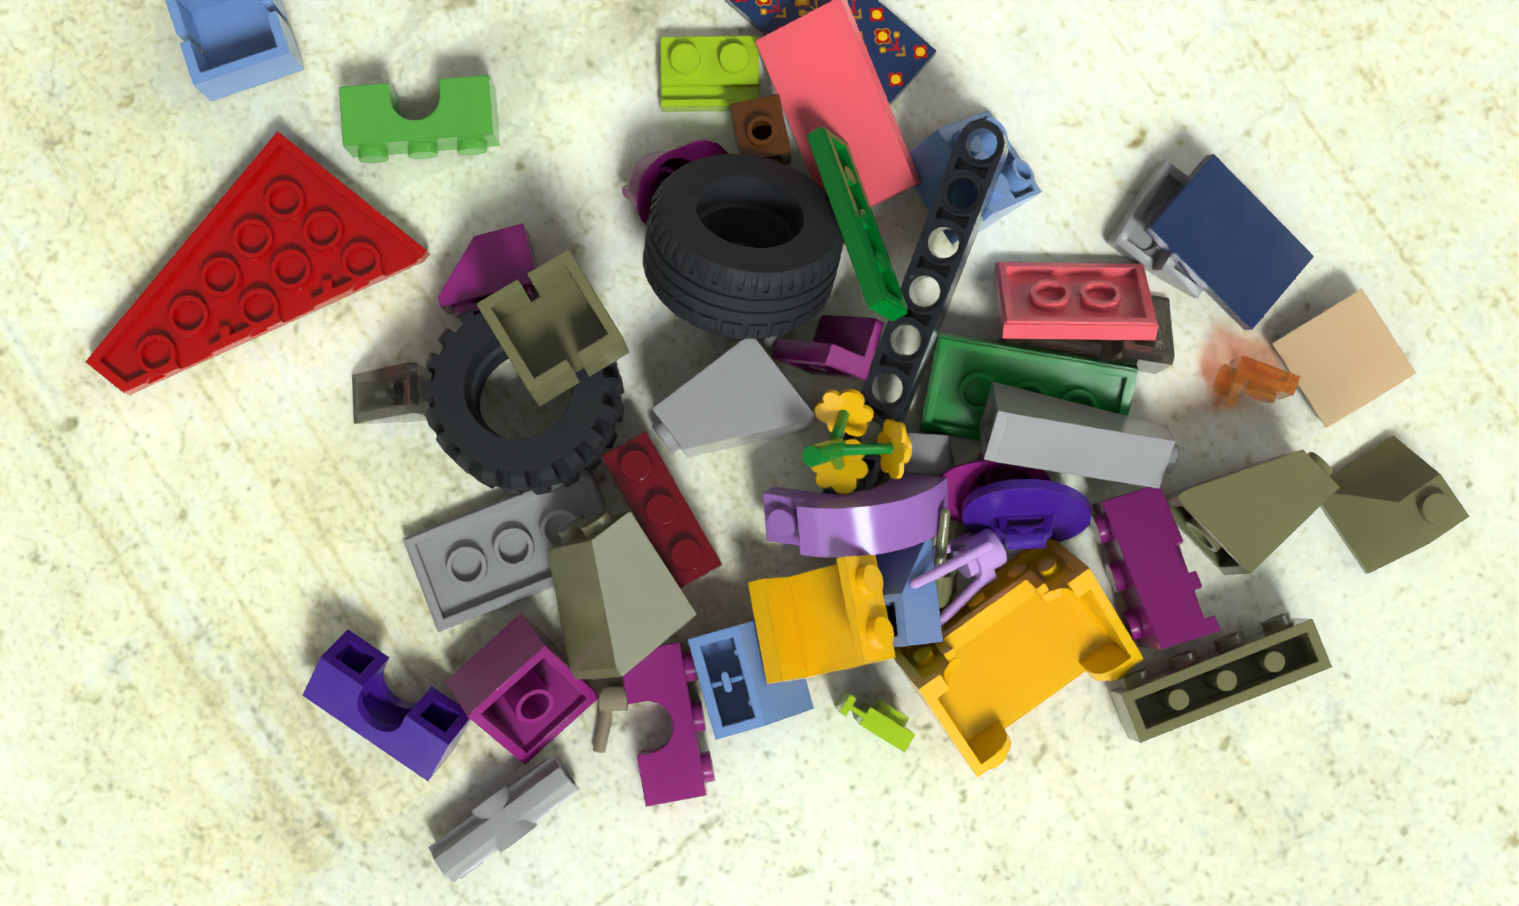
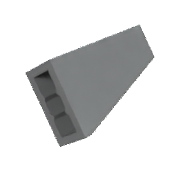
M996 382L991 384L978 427L983 458L985 460L1153 488H1160L1164 473L1171 474L1173 472L1179 447L1175 444L1168 426Z

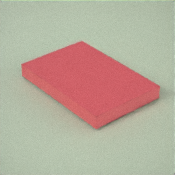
M995 263L994 283L1002 338L1156 340L1158 323L1143 264Z

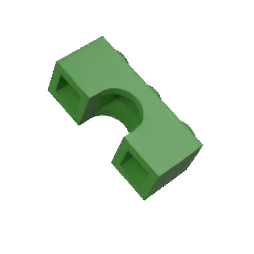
M489 75L439 79L440 100L435 111L424 119L408 120L400 116L399 97L389 83L339 87L343 147L353 158L358 157V160L363 163H382L389 160L388 155L407 153L408 157L412 159H431L438 156V151L457 150L458 154L461 155L484 154L487 152V147L500 146L496 88Z

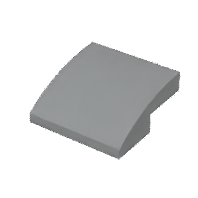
M1158 161L1106 243L1135 264H1143L1146 271L1193 298H1199L1203 289L1143 230L1188 177L1169 161Z

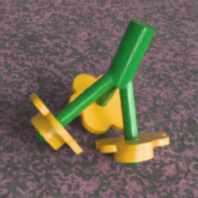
M829 389L824 393L823 400L816 404L814 414L820 421L828 423L827 427L831 432L830 438L827 441L805 447L802 452V459L807 466H810L817 473L816 483L821 489L832 487L835 492L841 495L853 492L857 486V479L867 475L868 466L863 461L864 455L879 454L881 456L880 464L882 471L889 472L892 479H900L904 473V464L909 462L912 454L911 439L907 434L904 423L895 422L893 419L885 420L883 431L878 434L877 443L861 444L855 439L844 441L841 439L844 431L855 437L864 435L868 429V422L873 418L874 411L870 406L864 405V396L857 390L846 389L840 393L837 390Z

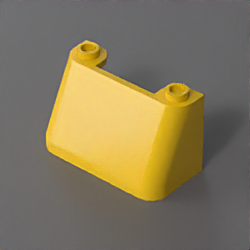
M1053 539L1046 541V548L1024 549L994 570L997 579L978 591L941 627L943 642L894 647L895 662L977 777L989 769L998 767L1006 759L1012 744L1010 736L1005 730L1007 727L1084 672L1097 681H1116L1124 677L1130 668L1144 659L1090 568L1058 541ZM945 608L939 609V612L941 613Z

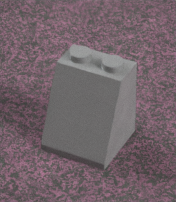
M743 339L652 408L658 419L652 427L672 454L681 449L686 457L689 458L805 431L812 425L815 415L756 339Z

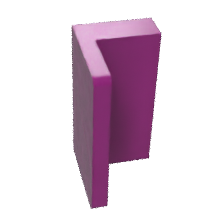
M822 315L813 342L777 339L772 358L810 374L866 380L884 323L876 318Z

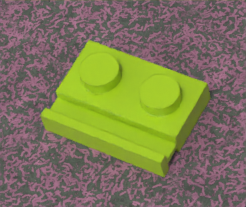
M759 36L660 37L662 112L730 111V104L759 98V49L755 42L759 39Z
M844 690L835 705L838 712L846 717L850 710L856 713L854 719L860 726L905 753L916 735L906 727L910 718L880 699L875 707L865 701L859 707L854 704L857 698L849 691Z

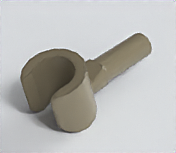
M624 682L607 683L601 689L598 699L600 720L593 747L595 752L605 753L612 724V711H628Z

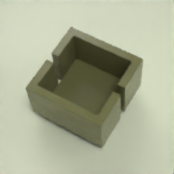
M569 249L527 273L540 296L534 301H530L517 279L477 303L478 308L539 406L580 383L575 373L583 368L590 377L630 353L623 336Z

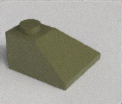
M1395 436L1389 437L1332 475L1331 478L1340 488L1320 506L1365 574H1369L1430 544L1470 517L1442 475Z

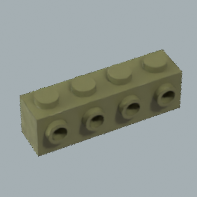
M1289 612L1262 621L1260 625L1263 631L1248 637L1244 636L1243 631L1234 632L1213 641L1215 650L1199 656L1195 649L1168 658L1166 661L1169 668L1154 674H1150L1149 669L1144 668L1120 678L1122 686L1109 692L1127 737L1142 743L1332 668L1313 619H1292Z

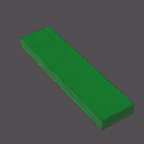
M820 126L806 136L868 309L893 322L906 315L908 307L847 142Z

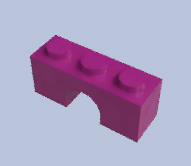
M682 642L660 645L623 676L628 704L645 701L658 703L669 712L673 722L671 739L665 745L655 749L640 751L637 755L646 807L707 796V782L716 781L711 752H701L698 732L707 731L702 701L692 702L689 682L698 680L691 651L683 652Z

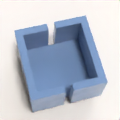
M165 0L176 34L184 41L180 43L193 85L211 102L304 70L292 31L285 23L288 19L281 0Z

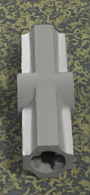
M555 754L549 759H545L510 787L507 784L471 811L473 815L428 848L433 856V860L442 873L453 883L460 878L462 879L498 850L501 853L538 826L536 823L538 820L578 792L580 789L573 776Z

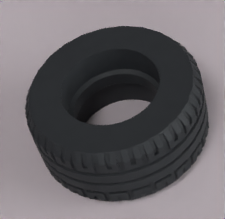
M720 154L703 157L687 163L660 183L652 197L642 264L645 269V277L654 293L679 318L697 328L716 335L738 339H765L783 335L801 327L823 310L832 292L844 240L827 193L811 178L788 165L768 158L745 154ZM733 243L744 244V245H748V246H751V247L740 246V245L733 244Z

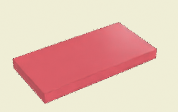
M832 0L755 41L775 91L780 96L782 108L811 179L824 189L825 192V186L806 136L820 126L848 143L871 207L922 184L847 0Z

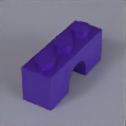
M347 629L320 657L302 696L420 777L429 781L454 751L471 719L466 716L459 704L432 686L418 702H408L397 697L386 685L383 675L384 668L390 657Z

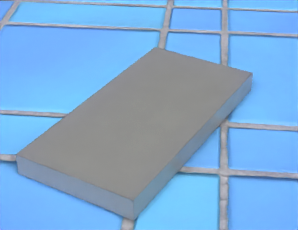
M586 467L576 475L579 480L578 482L568 487H565L562 483L551 486V493L536 495L532 490H524L522 495H511L402 538L438 632L554 587L547 549L562 539L558 534L559 530L578 517L584 516L586 520H589L600 512H608L593 471L591 472Z

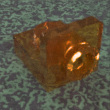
M1242 355L1231 360L1229 365L1223 364L1213 385V392L1218 393L1215 406L1221 409L1234 407L1243 386L1247 387L1245 392L1247 396L1273 404L1276 399L1280 400L1294 395L1300 376Z

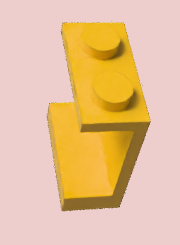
M876 555L844 556L836 559L837 564L790 577L763 578L748 582L767 684L805 679L896 658L893 646L894 632L887 616L882 591L883 577L878 569Z

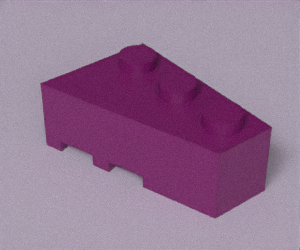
M1161 486L1160 488L1146 487L1092 504L1095 515H1091L1090 521L1092 531L1098 544H1106L1111 562L1106 564L1107 576L1114 592L1121 591L1127 608V611L1121 613L1123 625L1132 640L1138 641L1139 647L1162 650L1221 631L1215 615L1204 618L1195 590L1201 588L1202 584L1196 571L1188 572L1180 548V544H1183V538Z

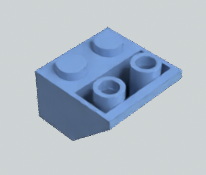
M989 110L937 129L909 152L922 183L914 188L929 211L958 136L966 125L980 119L989 120L998 125L1005 137L1008 138L1004 126L992 116ZM982 133L974 137L970 145L972 157L982 160L993 155L997 147L996 136L990 133ZM1008 139V155L978 233L1042 192L1034 180L1032 169L1025 161L1020 159ZM968 181L956 185L951 195L953 205L959 209L972 206L977 200V186L973 182ZM943 230L951 245L959 242L955 231Z
M931 539L905 549L877 554L878 569L883 577L882 591L887 616L894 632L893 646L902 647L943 642L936 580L917 589L910 587V581L913 578L934 568Z
M755 620L688 639L715 740L763 727L814 709L806 678L772 684L766 683Z

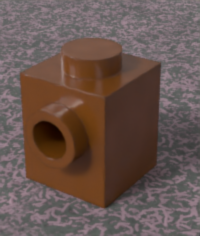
M779 94L730 104L731 121L738 154L768 158L785 165L790 164L791 148Z

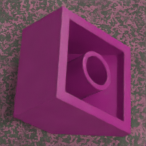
M522 613L445 681L466 716L525 765L599 698L598 693L586 679L576 680L570 672L568 659Z

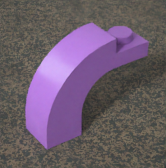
M903 473L900 479H891L881 486L852 492L847 495L817 493L773 486L763 493L766 540L797 545L800 548V555L835 558L877 555L915 546L937 535L940 511L943 508H948L947 478Z

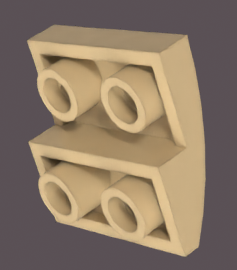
M1362 288L1272 343L1325 428L1416 374V371Z

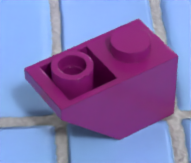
M524 224L514 225L473 237L438 296L440 307L448 315L455 313L456 318H458L459 315L469 308L472 309L475 315L479 314L481 311L477 303L517 279L525 292L529 293L532 299L534 298L533 292H536V289L527 273L538 266L530 235Z

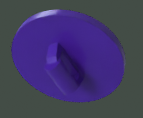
M1039 479L1005 480L988 484L969 494L962 505V521L973 534L985 528L990 529L996 534L1002 544H1006L1007 550L1046 548V541L1048 539L1063 542L1082 533L1090 524L1091 506L1088 499L1082 493L1061 483Z

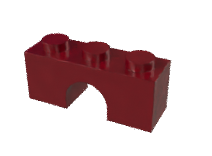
M646 431L601 456L647 538L680 589L723 566Z

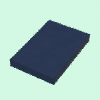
M1215 154L1206 155L1143 229L1243 330L1254 329L1314 257Z

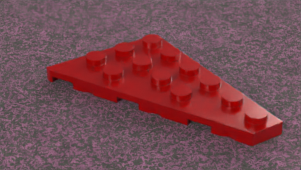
M277 131L85 362L121 392L131 395L421 264L430 256V253Z

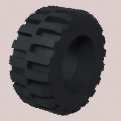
M526 293V294L528 295L530 301L532 302L533 300H532L530 294H529V293ZM469 308L459 315L458 318L463 325L455 332L446 328L438 338V341L443 345L440 355L430 353L426 369L432 374L431 380L424 381L422 387V397L429 403L425 416L429 427L436 433V441L443 451L467 474L473 476L480 483L492 489L495 486L502 488L506 493L522 495L524 490H532L536 495L551 493V486L562 483L565 487H568L578 482L579 480L576 475L586 467L592 472L602 462L599 454L604 447L612 448L617 438L614 430L616 423L623 420L625 407L621 401V394L624 393V386L617 362L611 363L590 377L584 368L575 373L580 383L572 387V395L566 411L551 428L530 438H505L490 429L484 421L480 411V397L488 377L509 357L481 312L475 315L472 309Z

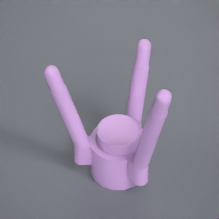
M985 528L973 536L966 532L956 539L948 541L946 554L953 552V558L910 581V587L917 589L957 568L966 578L975 576V579L940 613L941 627L978 591L995 581L997 576L994 569L1006 563L1005 549L999 538L990 529ZM936 546L932 547L933 558H935Z

